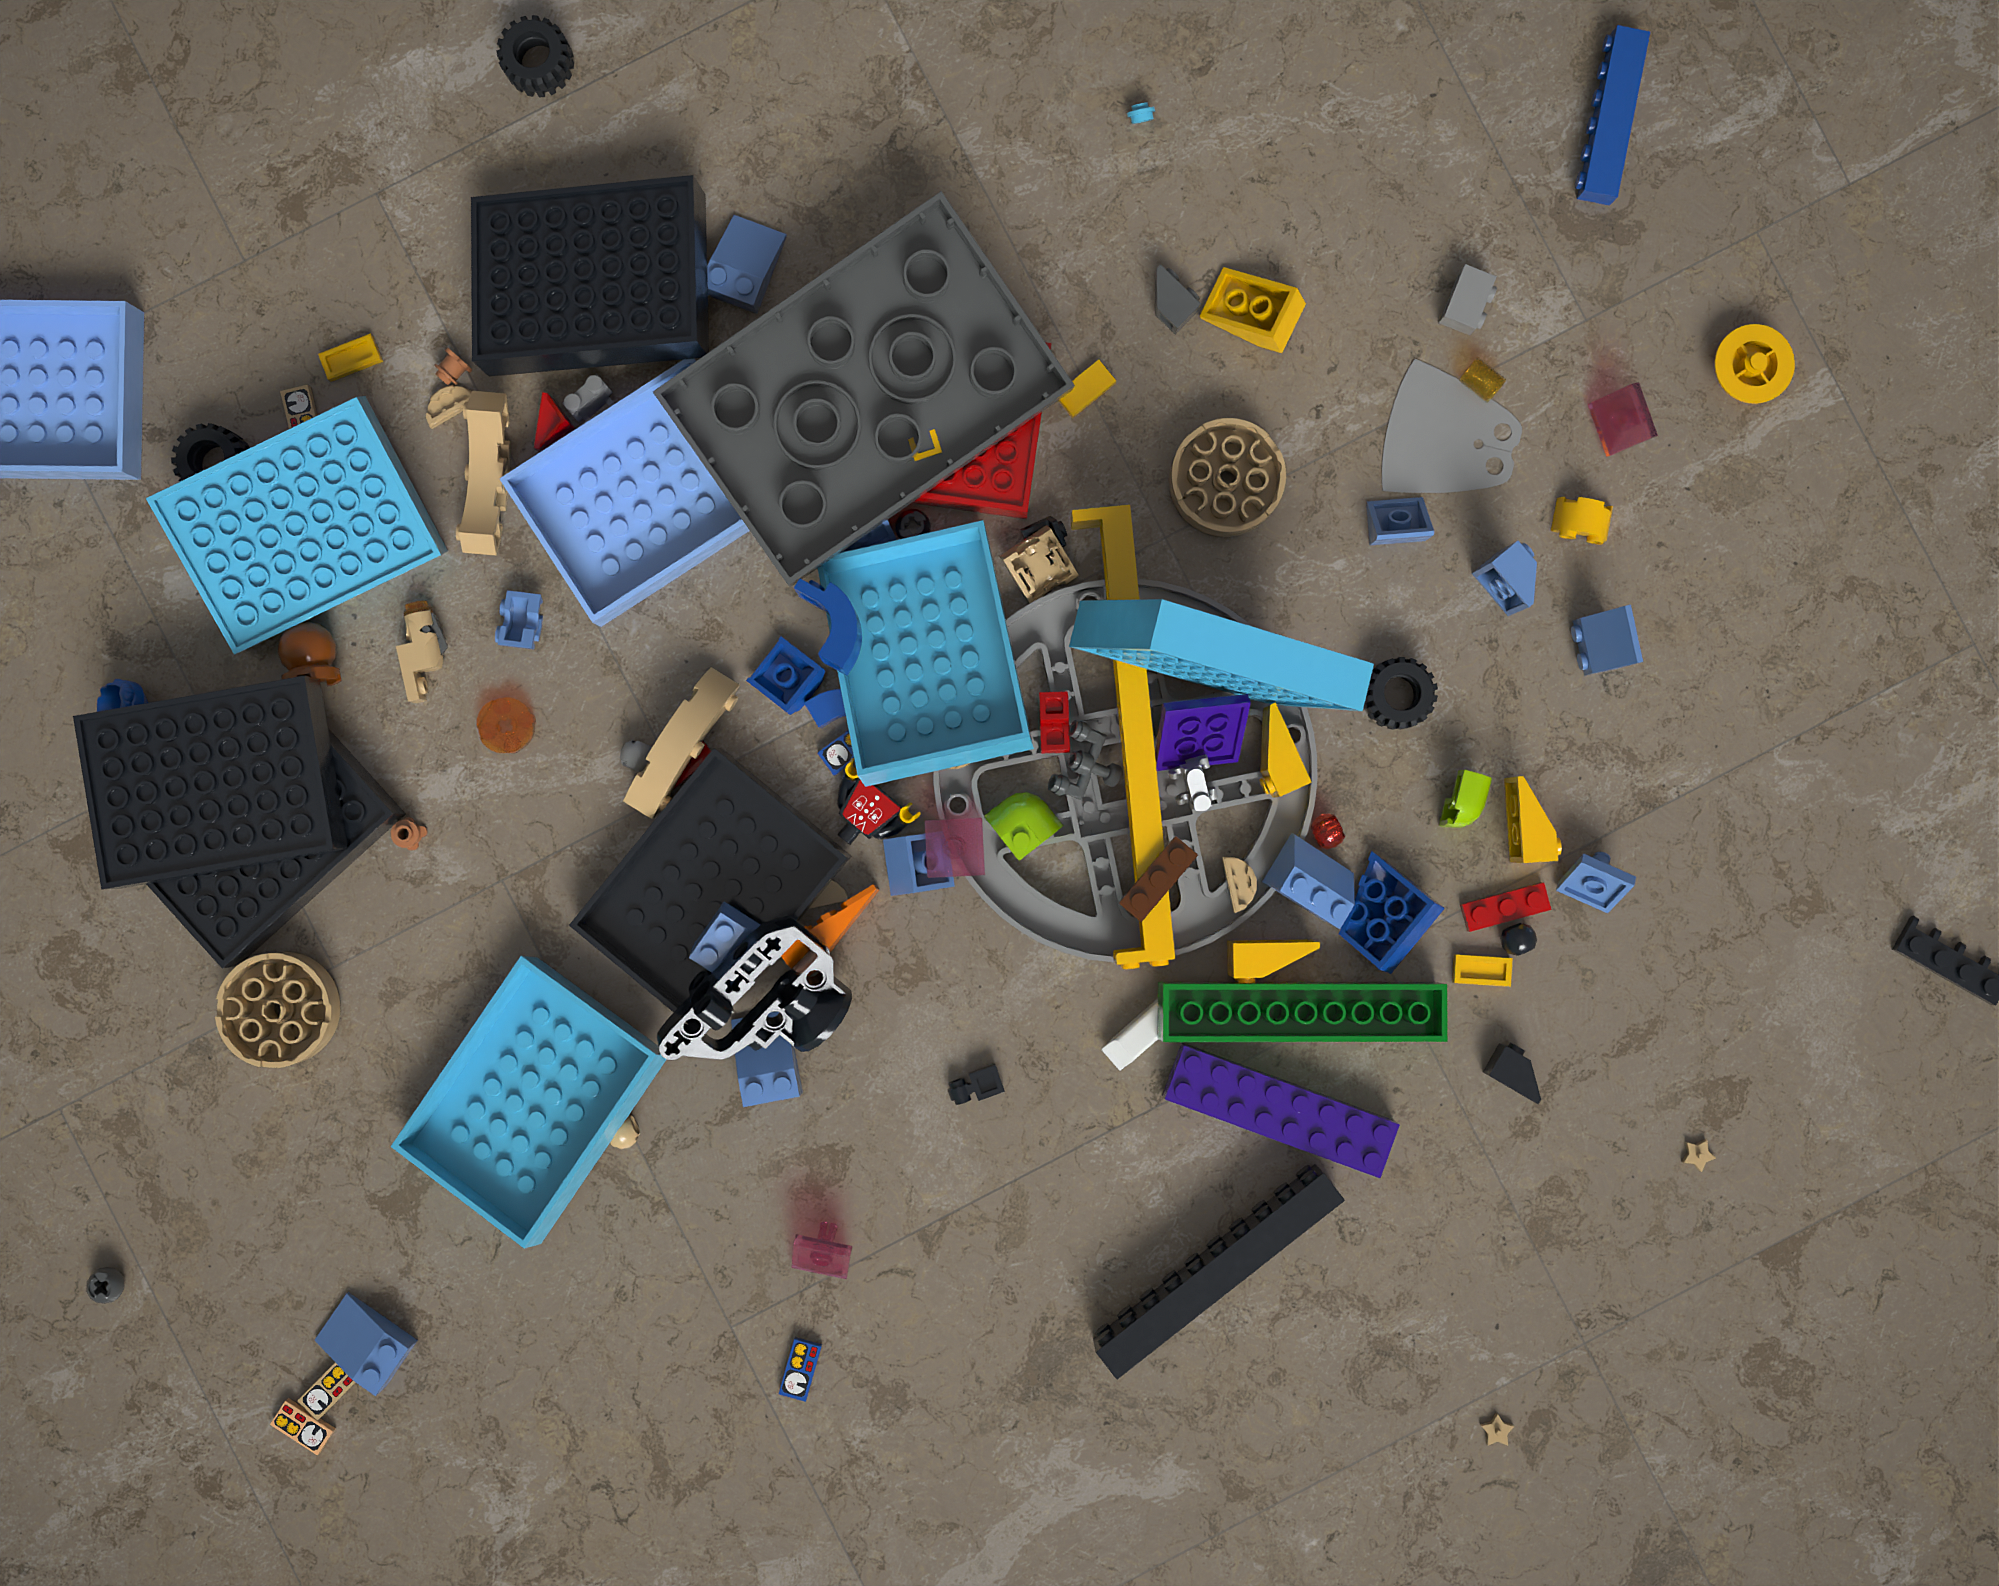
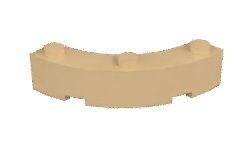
M472 391L469 401L465 402L463 406V417L467 419L469 433V464L465 467V480L468 481L462 521L456 527V539L460 541L463 553L496 556L503 532V524H500L499 521L500 511H506L508 492L499 478L510 472V441L505 440L504 433L505 428L509 427L510 424L506 393Z
M712 667L702 676L692 690L694 692L690 700L684 699L646 757V760L649 762L644 770L638 772L623 802L651 819L659 811H663L672 800L670 794L692 757L696 759L704 747L702 741L725 710L730 712L738 700L735 694L740 686L738 683Z

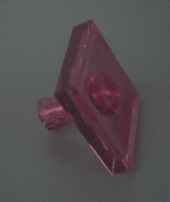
M1639 382L1630 384L1588 404L1606 457L1620 453L1658 436Z
M982 818L925 821L928 878L985 875Z
M821 1222L817 1238L796 1234L793 1244L791 1268L847 1279L852 1246L834 1242L838 1230L836 1224H830L828 1235H826L828 1222Z

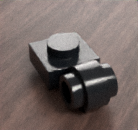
M996 1064L970 1072L971 1083L965 1082L964 1078H959L949 1082L950 1088L947 1089L950 1099L955 1102V1105L972 1100L970 1095L975 1092L978 1101L1005 1092Z

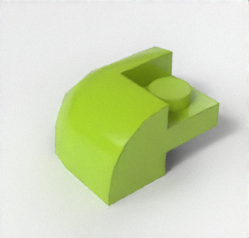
M1458 770L1452 798L1445 799L1439 826L1462 828L1477 820L1485 807L1492 778L1468 770Z
M1028 792L1015 793L1007 797L984 815L1019 861L1064 826L1046 802L1039 796Z

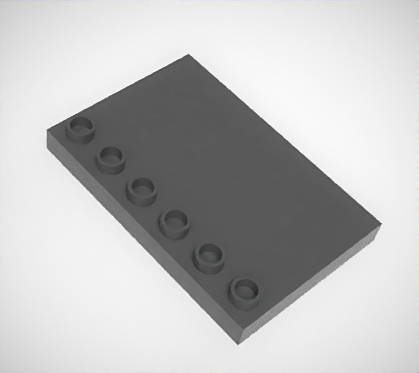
M940 191L653 391V394L789 587H792L799 578H805L1070 393L1075 385L947 198ZM935 429L942 453L915 461L914 457L918 453L935 449L929 432ZM910 438H914L916 444L913 452L908 441Z

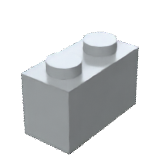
M1465 264L1458 272L1439 324L1469 336L1476 328L1481 329L1487 313L1483 312L1486 302H1492L1497 287L1493 286L1497 276Z

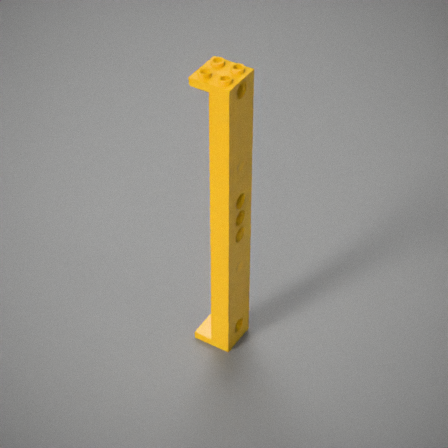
M1130 505L1072 510L1070 517L1071 530L1100 527L1107 600H1140ZM1113 660L1134 880L1136 883L1164 849L1147 669ZM1169 890L1142 922L1139 921L1141 947L1116 949L1113 951L1114 962L1117 965L1121 964L1122 969L1140 968V962H1149L1151 966L1169 965V960L1175 959Z

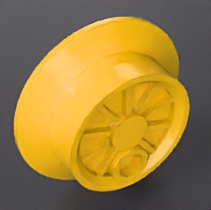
M1749 324L1733 330L1722 340L1716 351L1714 366L1716 377L1721 387L1730 396L1741 402L1758 404L1776 398L1788 387L1794 374L1795 360L1790 344L1781 333L1765 325Z

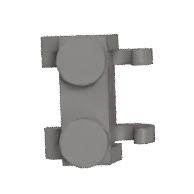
M597 373L588 377L580 389L574 394L567 395L564 402H562L578 422L582 419L588 422L591 420L590 416L605 403L610 407L615 403L609 397L613 392Z
M1201 755L1185 760L1186 764L1172 768L1168 772L1171 779H1177V774L1184 773L1188 791L1178 794L1175 800L1178 805L1185 804L1184 800L1191 799L1189 801L1190 808L1195 811L1207 810L1209 807H1212L1211 801L1218 798L1215 787L1207 789L1202 766L1203 769H1208L1210 764L1208 756Z

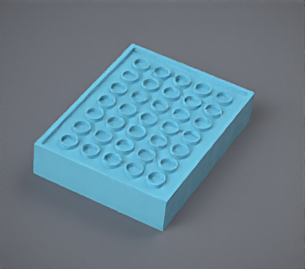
M366 396L355 397L146 498L234 655L448 551Z
M983 520L839 553L818 568L820 584L826 589L831 582L841 589L850 600L861 624L862 645L858 659L848 676L839 671L837 672L857 775L865 787L1034 749L989 538ZM826 613L829 630L831 631V617Z
M1163 599L1080 601L1069 644L1071 648L1231 694H1248L1249 699L1270 705L1276 702L1277 705L1349 711H1363L1374 666L1373 663Z
M520 956L391 1147L525 1249L536 1246L543 1242L667 1059L662 1057L657 1044L538 957Z

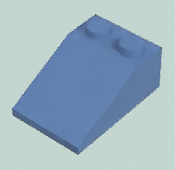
M733 215L707 266L708 296L758 314L787 234Z
M1631 605L1573 620L1574 626L1571 627V635L1573 641L1578 644L1579 654H1577V663L1580 670L1584 671V676L1643 662Z
M771 1012L767 1017H775L779 1012ZM743 1018L732 1019V1020H731L732 1029H733ZM779 1035L766 1049L762 1047L755 1051L750 1046H746L735 1053L743 1107L800 1097L803 1093L795 1048L782 1036Z
M349 1292L315 1338L318 1345L354 1382L374 1396L378 1395L388 1385L418 1341Z

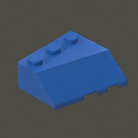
M1371 851L1368 858L1370 862L1358 884L1360 887L1354 899L1355 905L1343 923L1339 935L1380 970L1392 974L1445 908L1403 873Z

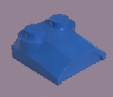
M780 636L777 644L746 681L789 715H792L802 709L805 705L804 703L810 699L821 685L825 670Z

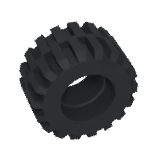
M532 15L531 20H528L526 16H522L519 23L513 20L509 23L511 28L509 30L504 28L501 32L504 38H498L497 45L500 50H496L497 57L500 60L498 63L511 84L521 93L525 91L527 96L531 97L534 96V93H537L539 98L545 97V92H549L551 95L555 94V88L558 86L563 89L566 86L564 80H570L572 76L569 69H574V61L572 60L574 56L560 28L556 24L552 25L551 21L545 17L541 21L537 15ZM536 46H545L550 49L548 58L540 66L529 68L522 65V59L529 49Z
M202 423L197 424L196 430L190 427L185 430L187 433L185 437L180 435L177 438L180 444L178 447L173 446L172 452L176 453V457H171V464L177 466V468L173 469V472L176 476L180 477L178 481L181 482L203 471V459L211 449L221 447L224 453V460L250 447L248 443L242 441V437L222 426L208 423L207 426Z
M1405 657L1392 658L1376 665L1372 670L1363 707L1364 710H1368V717L1371 720L1375 719L1377 725L1381 727L1386 726L1387 729L1391 730L1410 728L1428 718L1427 715L1433 712L1435 708L1433 703L1437 702L1438 695H1435V690L1438 689L1437 683L1433 684L1432 678H1434L1432 672L1428 673L1425 670L1427 666L1423 663H1416V659H1405ZM1401 677L1411 685L1414 697L1409 708L1396 710L1387 703L1384 689L1386 683L1391 678Z

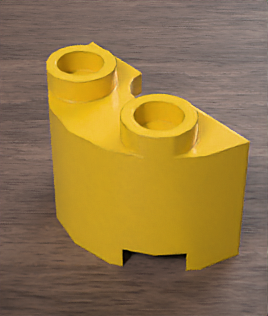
M1559 497L1556 500L1551 531L1558 532L1559 537L1565 539H1576V535H1582L1587 537L1586 542L1602 545L1607 540L1613 506L1606 507L1604 506L1605 502L1595 499L1578 497L1577 501L1566 499V497Z

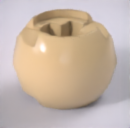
M632 1115L627 1117L610 1142L613 1147H618L619 1149L630 1148L637 1142L640 1131Z

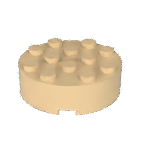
M1235 418L1209 421L1190 433L1179 446L1169 474L1170 494L1180 515L1201 532L1220 537L1241 535L1262 524L1278 505L1286 483V468L1283 455L1269 437V434L1251 422ZM1222 471L1232 473L1235 481L1226 484L1222 481L1220 473Z
M295 952L261 954L243 961L224 979L216 998L218 999L215 1020L223 1042L238 1058L258 1067L281 1068L313 1057L331 1040L340 1018L339 993L330 974L315 960ZM275 1003L281 1005L279 1016L274 1011Z

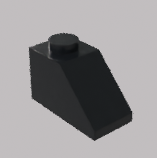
M1511 1042L1508 1047L1499 1043L1483 1073L1539 1104L1541 1096L1531 1060L1523 1056L1525 1050Z

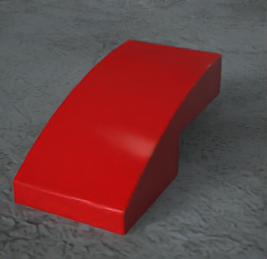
M1068 691L1039 692L1041 754L1070 753Z

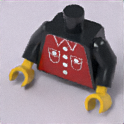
M854 758L846 765L845 775L839 785L837 806L840 809L839 815L848 822L837 835L849 845L852 844L860 833L868 839L874 837L879 840L896 835L920 816V812L915 815L909 812V807L913 803L910 802L902 807L877 785L865 787L857 775L856 768L853 766Z

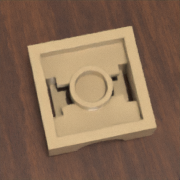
M1047 525L999 556L1029 604L1044 597L1054 587L1067 584L1079 576L1052 529ZM1052 552L1053 554L1049 557L1053 560V563L1050 564L1046 555ZM1018 573H1021L1027 585L1024 584Z

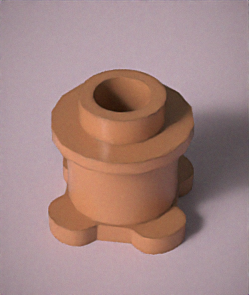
M447 348L445 351L448 355L439 365H434L438 369L435 374L447 385L451 382L457 385V379L466 370L471 373L472 369Z
M406 817L396 822L391 829L392 841L397 846L411 851L418 849L420 840L428 834L427 828L416 824L411 817ZM406 829H407L408 832H409V835H408L407 838H405V836H404V831H405Z

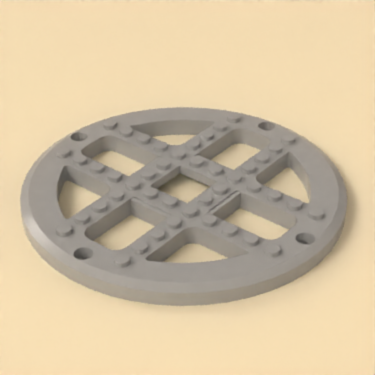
M1138 579L1140 600L1163 599L1252 626L1229 608L1205 595L1161 581ZM1098 580L1063 588L1041 597L1018 610L1006 622L1016 668L1035 651L1040 650L1050 692L1068 691L1069 727L1074 720L1086 722L1091 729L1107 735L1103 746L1121 743L1118 709L1114 708L1084 714L1072 652L1069 647L1080 601L1086 596H1093L1097 600H1107L1105 580ZM1147 669L1154 749L1156 747L1163 703L1224 697L1235 694L1223 691L1185 700H1177L1168 694L1164 675ZM1250 699L1251 704L1248 716L1257 717L1262 721L1263 708L1270 704ZM1277 705L1287 729L1293 727L1299 731L1300 738L1294 744L1312 782L1281 797L1272 798L1271 794H1265L1259 781L1263 776L1258 771L1206 782L1207 789L1210 787L1216 788L1218 798L1211 801L1212 807H1209L1207 810L1195 811L1190 808L1189 801L1191 799L1184 800L1185 804L1178 805L1175 800L1178 794L1188 791L1184 773L1177 774V779H1171L1168 773L1169 770L1157 771L1162 826L1165 827L1168 844L1177 836L1198 854L1196 859L1176 881L1179 901L1177 906L1171 910L1175 956L1193 951L1217 940L1252 916L1275 892L1274 889L1262 881L1291 833L1305 840L1315 806L1317 789V751L1314 731L1307 707ZM1040 730L1030 732L1034 749L973 762L959 769L933 771L937 812L952 855L972 887L1000 917L1020 932L1041 944L1090 960L1114 962V950L1141 947L1138 919L1130 916L1126 909L1119 904L1123 896L1110 837L1130 833L1126 799L1103 804L1097 775L1091 773L1083 799L1079 800L1066 795L1069 811L1055 814L1064 826L1039 845L1043 846L1072 840L1082 847L1096 910L1095 916H1089L1060 905L1029 885L1004 860L1003 855L1010 853L1011 850L985 820L982 811L977 781L983 772L1058 756L1061 775L1068 777L1070 782L1076 784L1080 774L1071 770V767L1068 766V759L1073 751L1078 752L1082 750L1088 753L1092 743L1088 741L1079 742L1069 736L1070 753L1041 754ZM961 797L965 800L966 808L962 813H954L950 809V802L953 798ZM1268 799L1269 806L1259 833L1248 853L1242 859L1253 869L1257 879V891L1253 900L1245 909L1234 913L1226 879L1213 891L1210 892L1208 889L1196 832V821L1202 813Z

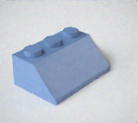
M1518 540L1495 553L1472 573L1507 616L1529 608L1534 604L1537 562L1533 558L1534 552L1525 543L1521 544Z
M1291 833L1262 882L1316 917L1340 929L1355 905L1354 873Z

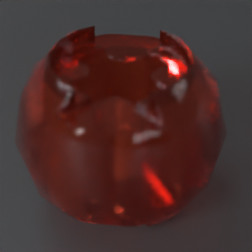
M1334 814L1319 815L1310 827L1319 846L1324 849L1336 848L1345 838L1343 829Z

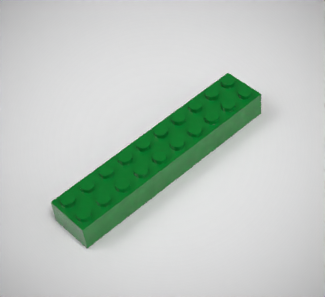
M1158 982V1040L1162 1042H1448L1447 984L1439 982Z

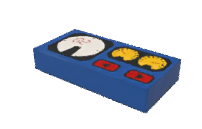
M849 730L818 752V755L834 776L845 769L849 761L854 758Z
M798 1337L794 1338L779 1390L780 1395L806 1402L822 1344Z

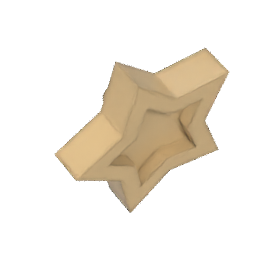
M1707 1139L1697 1144L1685 1142L1687 1154L1682 1160L1683 1163L1694 1164L1702 1172L1706 1162L1716 1159L1708 1151Z
M1496 1412L1491 1422L1480 1424L1487 1432L1486 1444L1488 1446L1500 1442L1508 1446L1507 1435L1514 1428V1425L1502 1422Z

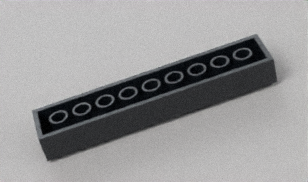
M1316 1164L1312 1167L1307 1165L1299 1170L1296 1174L1297 1178L1289 1185L1287 1182L1280 1185L1273 1192L1275 1196L1267 1202L1265 1200L1260 1201L1251 1209L1253 1212L1245 1219L1241 1217L1229 1226L1230 1231L1223 1237L1220 1235L1214 1237L1207 1243L1206 1246L1208 1248L1200 1255L1198 1253L1191 1255L1184 1262L1186 1266L1178 1272L1173 1270L1162 1279L1163 1284L1155 1290L1150 1288L1140 1296L1139 1299L1141 1301L1133 1307L1130 1305L1125 1307L1118 1313V1319L1111 1325L1105 1323L1096 1330V1336L1093 1338L1095 1353L1117 1380L1345 1201Z

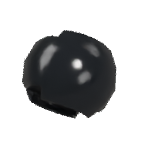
M909 509L898 516L895 530L897 536L900 539L930 533L931 523L924 512L918 509ZM911 520H915L918 525L921 524V527H918L914 534L911 533L910 529H905L906 526L910 525Z
M1517 923L1502 931L1500 941L1506 953L1519 956L1535 948L1537 936L1530 925Z

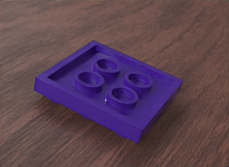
M1248 694L1163 703L1155 747L1156 770H1170L1179 765L1186 764L1185 760L1201 755L1208 756L1210 765L1238 762L1251 704Z

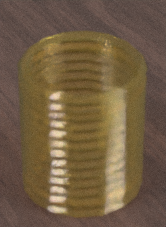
M1477 357L1461 376L1459 382L1466 385L1470 391L1475 392L1479 398L1488 403L1506 382V378L1496 372L1494 368L1492 369L1490 365H1487L1485 361L1483 362L1480 357Z

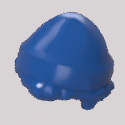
M115 679L112 683H107L106 686L101 687V696L97 699V712L149 703L138 683Z

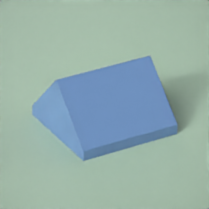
M1423 497L1367 501L1370 545L1420 542L1434 536V528Z

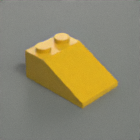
M1223 267L1199 317L1256 346L1282 353L1306 303L1296 287Z
M1276 702L1263 708L1260 771L1263 778L1259 779L1265 794H1271L1272 798L1281 797L1312 783Z
M1524 776L1504 778L1509 861L1513 863L1558 861V855L1562 851L1561 840L1559 837L1557 838L1554 827Z
M1312 939L1227 940L1228 975L1235 978V981H1238V983H1255V978H1263L1319 949L1320 942Z

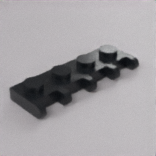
M1912 915L1892 950L1986 1003L1996 1006L1999 1001V975L1987 969L1991 963V958L1983 956L1978 963L1963 955L1966 944L1958 942L1954 949L1938 941L1941 930L1934 928L1929 936L1916 929L1919 918Z

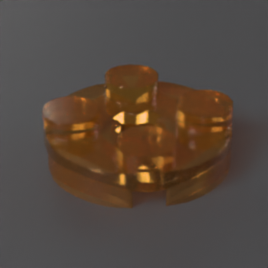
M503 697L488 702L480 710L477 717V728L482 743L497 753L519 752L530 743L535 733V716L525 703L514 698ZM510 718L513 728L511 731L507 730L504 734L501 732L502 726L499 723L501 720L506 721Z

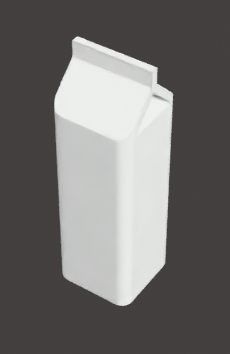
M1158 998L1101 1049L1120 1071L1158 1040Z

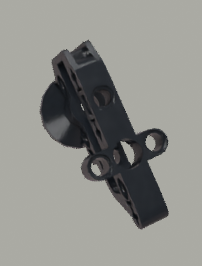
M792 916L764 922L749 934L711 974L703 970L694 977L689 985L690 996L675 1010L657 1032L658 1047L662 1057L667 1060H675L681 1056L722 1060L731 1057L746 1046H750L755 1051L762 1047L766 1049L780 1035L800 1052L810 1051L828 1039L841 1024L849 1010L852 1001V991L834 976L833 959L828 946ZM796 940H800L810 948L791 970L785 972L775 982L772 989L725 1037L713 1039L706 1034L711 1028L717 1031L728 1022L731 1014L734 1013L732 1006L755 983V978L769 964L772 966ZM813 970L819 971L818 974L815 976H807V974ZM773 1011L779 1012L775 1017H767ZM688 1019H697L694 1024H685Z

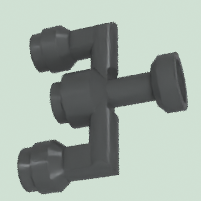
M1074 720L1069 727L1068 735L1076 741L1092 743L1089 752L1087 753L1082 750L1078 752L1073 751L1068 759V766L1071 767V770L1080 774L1076 784L1070 782L1066 776L1053 774L1049 779L1048 789L1059 796L1066 794L1082 800L1089 784L1091 773L1103 777L1104 784L1114 787L1120 780L1122 768L1115 763L1108 766L1097 763L1096 760L1099 758L1107 735L1091 729L1086 722Z

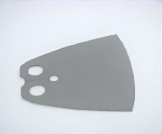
M1414 359L1398 390L1387 427L1382 458V489L1388 492L1450 493L1490 488L1503 484L1512 475L1514 461L1511 454L1513 448L1520 442L1522 426L1507 409L1476 388L1427 363ZM1505 423L1511 428L1512 432L1508 440L1500 441L1494 436V428L1498 424ZM1480 439L1483 441L1481 449L1474 447L1475 440ZM1497 457L1503 462L1501 473L1497 475L1488 473L1486 462L1489 458Z

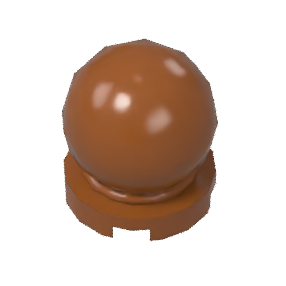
M304 621L284 631L278 642V655L282 665L289 671L281 675V680L308 676L320 679V682L326 681L327 687L342 681L340 669L331 666L336 659L337 647L334 638L323 625Z

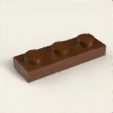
M1175 836L1119 901V904L1142 922L1196 859L1198 854Z

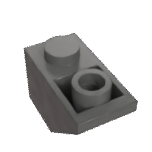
M1160 264L1155 273V316L1176 335L1199 311L1201 306L1200 298L1194 290L1189 287L1186 289L1178 282L1180 279L1172 269H1165Z

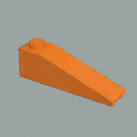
M872 884L840 905L841 909L838 911L834 909L820 916L815 926L804 927L828 946L831 952L878 893V887ZM796 940L781 957L792 968L810 948L800 940ZM813 970L809 972L807 976H811L818 970Z

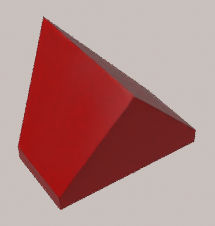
M542 392L534 443V449L539 453L576 429L557 402L548 393Z

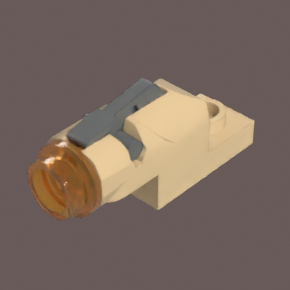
M415 601L405 604L406 611L403 614L406 623V640L410 641V643L396 646L408 702L412 703L427 701L428 684L425 677L421 676V673L441 669L443 665L442 654L448 648L436 615L433 614L432 607L428 606V601Z

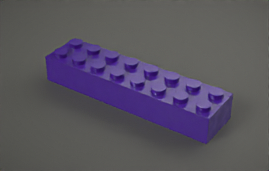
M1182 1042L1162 1094L1163 1098L1167 1101L1377 1178L1382 1176L1400 1126L1396 1121Z

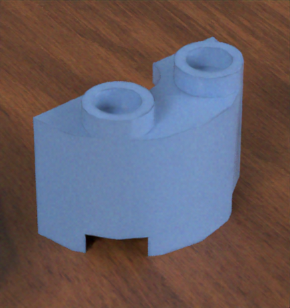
M507 590L506 599H502L500 604V615L504 616V622L502 626H497L495 631V642L498 643L497 645L535 649L534 641H539L543 622V616L539 615L540 604L543 603L541 594Z

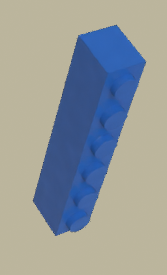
M1617 25L1610 35L1607 34L1604 39L1602 52H1606L1604 62L1600 63L1597 71V79L1600 80L1599 89L1595 90L1591 106L1595 107L1593 117L1589 118L1586 127V134H1589L1588 144L1584 145L1580 161L1584 162L1583 170L1578 173L1575 182V189H1579L1577 195L1579 200L1610 206L1618 197L1650 31Z

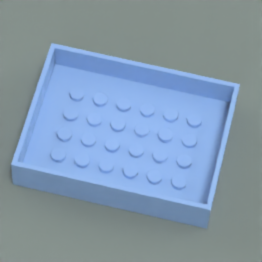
M0 300V478L141 480L143 311L126 301Z
M695 359L680 361L499 478L592 623L600 627L750 531L653 394L654 390L696 362Z

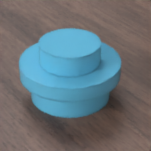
M1148 102L1131 106L1132 111L1127 113V117H1131L1132 124L1154 119L1153 112H1155V107H1149Z

